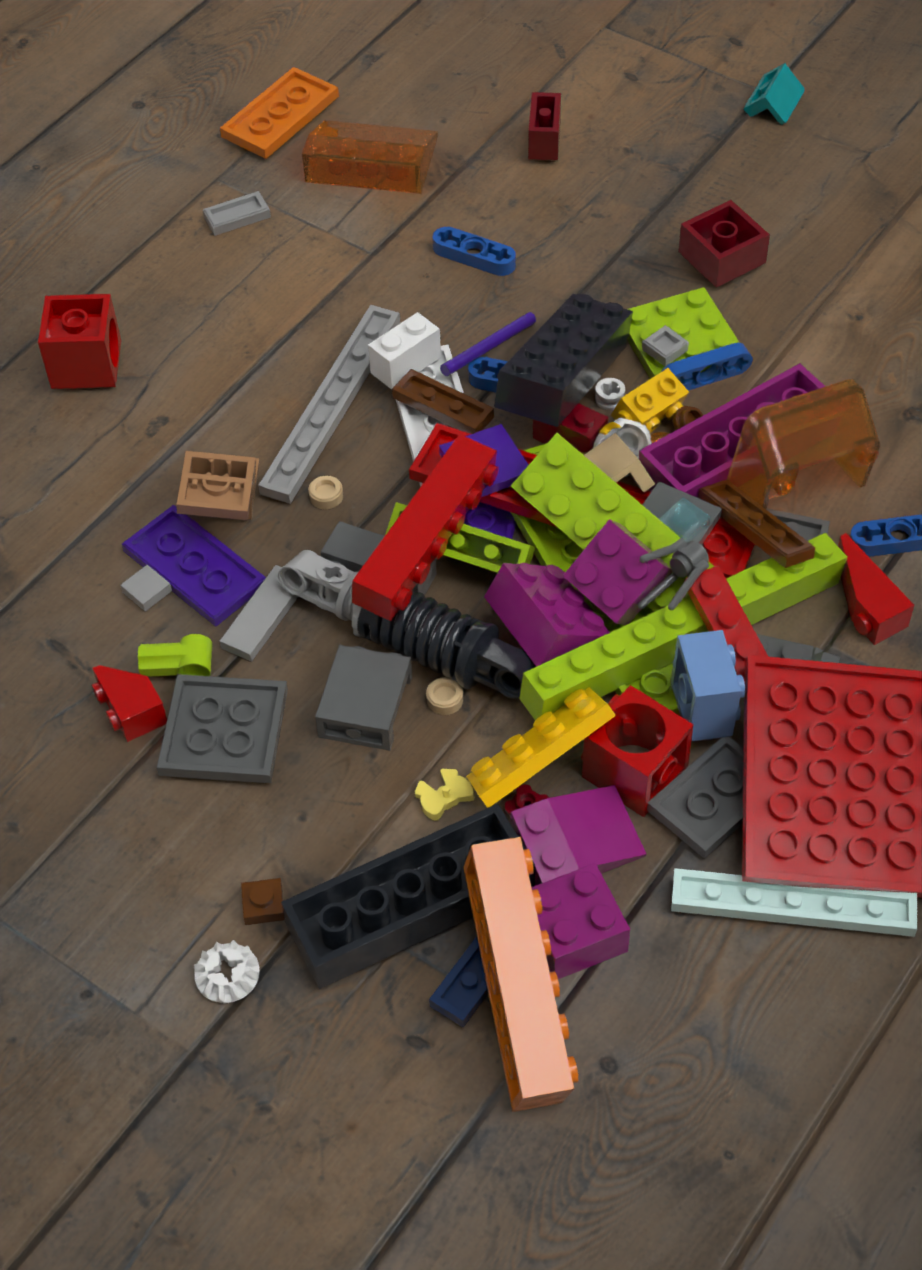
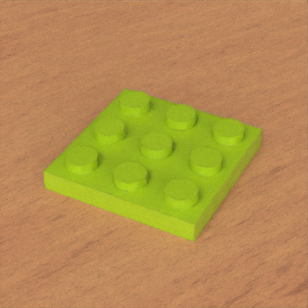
M704 287L627 309L633 311L628 342L650 379L659 374L666 366L642 350V341L665 325L689 342L688 351L672 362L733 343H740ZM712 365L705 367L701 372L707 370Z

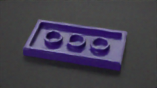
M172 505L121 544L123 552L142 567L150 566L170 583L172 592L215 627L247 603L266 579L264 575L188 515L177 514V507L175 505Z

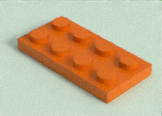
M293 67L221 126V137L267 159L339 97L338 87Z

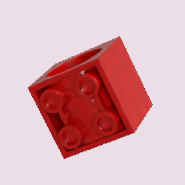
M111 294L45 296L38 345L51 389L116 387L122 340Z
M630 685L621 695L616 694L608 703L616 716L583 739L584 745L581 760H583L582 777L598 788L615 785L623 804L640 816L645 817L648 813V802L688 767L694 724ZM635 745L646 748L649 751L629 753L619 749V747Z

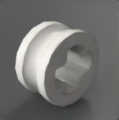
M616 378L600 380L596 385L595 395L598 407L608 411L614 410L619 400L625 394V385Z

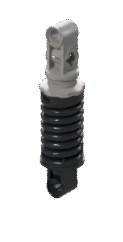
M311 550L301 551L279 570L278 580L284 590L316 604L321 609L335 613L338 618L344 621L351 620L355 636L372 640L374 643L382 644L383 647L394 650L402 656L411 657L412 661H418L424 667H430L431 670L437 673H443L445 677L458 682L465 689H470L480 682L501 692L506 697L518 698L520 697L523 673L536 667L525 651L498 639L499 629L497 625L483 622L474 617L472 618L468 614L462 615L458 609H450L445 603L438 604L434 598H426L421 592L414 593L412 590V596L407 607L403 611L399 609L391 621L353 604L352 580L358 572H353L339 563L327 560Z

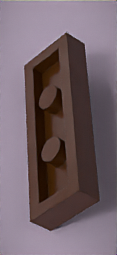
M410 369L392 388L393 399L455 429L470 434L482 431L494 418L493 407L413 369Z

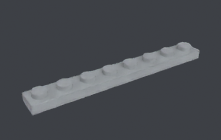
M374 305L369 306L258 485L260 495L291 504L370 373L368 344L399 325V312Z

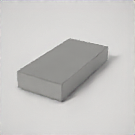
M259 191L203 209L204 219L214 236L271 217L270 209Z

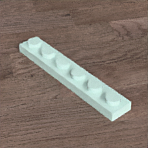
M674 869L671 911L912 937H915L917 931V893L742 881V875Z

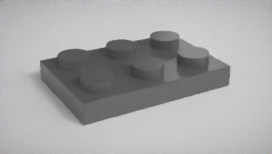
M729 736L721 737L648 802L647 811L704 859L743 824L744 748Z

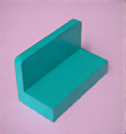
M786 63L762 76L743 109L752 117L768 108L782 125L788 121L805 88Z

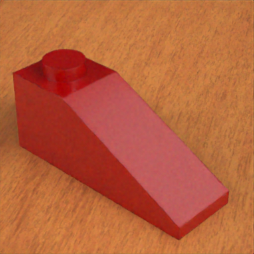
M847 533L841 535L838 547L847 556L841 581L850 617L856 630L861 635H865L873 645H876L909 627L914 604Z

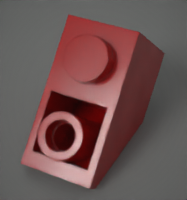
M102 665L92 668L97 681L91 684L93 692L100 705L107 703L109 710L105 712L113 730L121 729L127 742L166 725L167 717L163 702L148 676Z

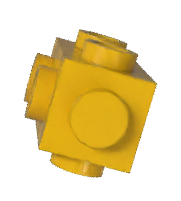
M667 368L623 396L611 413V417L614 420L624 418L640 422L652 433L661 424V420L666 417L668 420L673 419L674 413L680 407H683L682 403L689 394V391L671 370Z

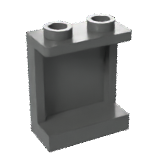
M339 645L315 716L318 738L391 751L394 741V721L405 685L410 684L412 679L411 657H405L393 652L371 651L360 646L349 647Z

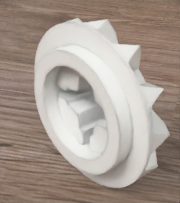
M234 940L227 944H220L216 941L213 948L207 952L202 951L200 960L197 964H194L197 988L206 998L219 1003H230L244 998L254 989L259 978L260 969L257 957L252 953L249 946L238 945ZM223 960L228 962L230 967H234L231 976L232 982L230 983L223 973H218L221 971L220 965Z

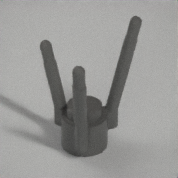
M680 538L672 545L642 555L640 562L645 563L673 553L670 560V567L673 573L638 603V608L643 609L679 577L684 578L687 576L688 578L668 605L669 610H674L700 574L709 568V556L706 549L697 541L691 540L686 543L684 538Z

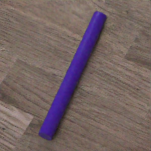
M531 312L526 313L440 366L441 373L446 377L530 327L536 322L535 315Z

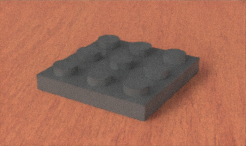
M177 674L157 764L159 776L271 783L288 692L287 681Z

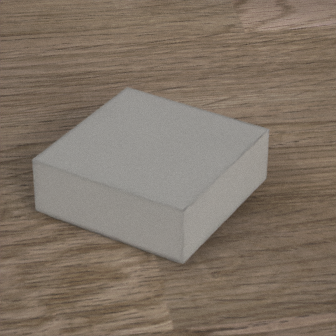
M666 325L642 341V350L664 366H667L688 351L689 346L687 340Z
M148 565L120 585L122 593L144 611H147L172 591L170 583Z

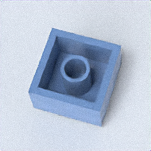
M723 630L678 635L671 685L680 716L694 724L692 741L732 736L735 721L740 719L739 701L740 698L745 697V684L742 675L736 674L734 668L736 663L735 651L732 644L727 645Z

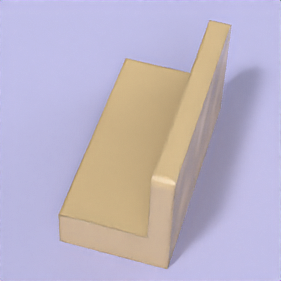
M616 433L584 455L615 482L629 474L643 492L655 485L640 460Z

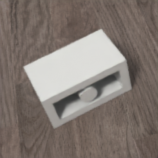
M417 312L368 344L371 374L392 389L410 369L420 372L441 358L440 329Z

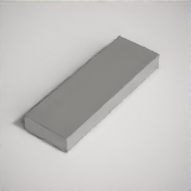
M275 565L221 638V649L251 662L299 597L288 593L281 586L278 580V572L282 567Z

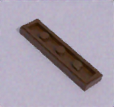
M726 479L699 488V499L722 508V519L784 568L814 558L816 547Z

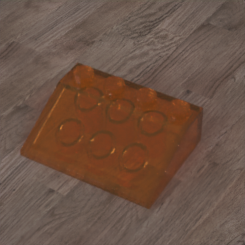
M324 120L308 134L302 152L305 182L422 194L438 138V131Z

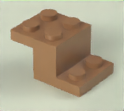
M186 451L176 504L177 514L252 520L259 472V458Z

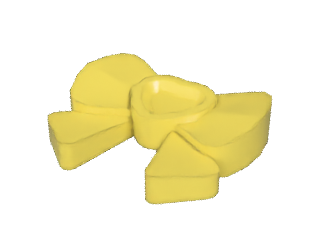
M456 769L440 770L445 786L439 787L437 791L424 781H419L415 790V797L420 799L422 811L429 819L439 820L445 810L456 806L459 802L474 800V791L471 783L466 778L458 776Z

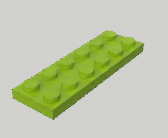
M558 433L554 435L511 485L517 493L583 550L609 519L620 523L652 551L672 545L680 539L675 532ZM673 553L660 558L670 566ZM708 562L709 568L714 567L710 562ZM687 576L684 578L679 577L647 606L654 612L668 606Z

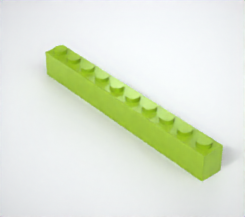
M826 533L808 540L809 543L816 547L813 559L784 568L773 558H770L726 578L751 625L839 583L847 556ZM690 596L683 598L674 610H669L668 606L524 672L520 700L536 720L546 712L551 711L554 713L565 705V699L576 690H585L590 687L602 697L617 690L624 684L627 685L640 679L642 675L652 670H659L673 663L678 635L709 631Z

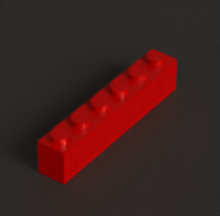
M461 434L458 435L352 580L353 604L389 621L392 620L399 609L403 611L407 607L412 596V590L416 584L421 585L424 583L435 558L440 559L447 548L448 539L452 533L455 535L459 533L464 524L466 513L469 509L475 510L480 502L485 486H491L494 483L499 471V467L495 466L497 450Z

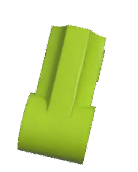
M189 634L184 636L180 643L141 644L138 646V670L141 675L171 676L181 674L210 676L212 641L207 636Z

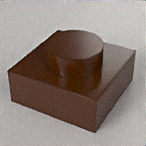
M281 878L241 883L245 925L285 920L281 905L283 901Z

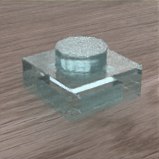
M684 497L659 518L680 538H684L686 543L693 540L710 525V516Z

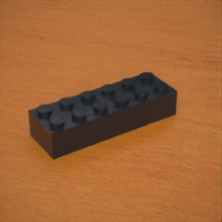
M572 294L499 370L494 407L558 427L626 348L633 311L624 309L618 303H604L593 300L587 294Z
M498 803L281 902L285 924L318 989H322L473 918L464 873V865L471 845L518 837ZM533 862V874H529L531 887H534V886H535V863H534V862Z

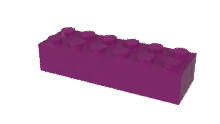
M799 363L639 450L638 459L655 483L649 490L652 492L657 483L662 482L698 498L699 488L726 479L736 487H740L838 432L844 403Z

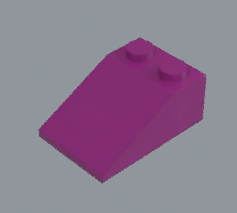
M615 785L547 798L514 810L510 815L509 823L517 836L521 837L525 849L530 850L532 860L535 863V886L594 863L597 864L600 872L604 873L646 857L644 847Z

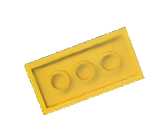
M590 687L585 690H576L565 699V705L554 713L550 711L538 717L533 723L534 727L528 732L509 738L503 744V750L492 758H482L471 768L472 772L466 777L487 808L494 805L616 715L608 703Z

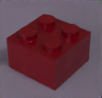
M729 200L681 223L678 252L717 288L766 263L770 234L737 204Z

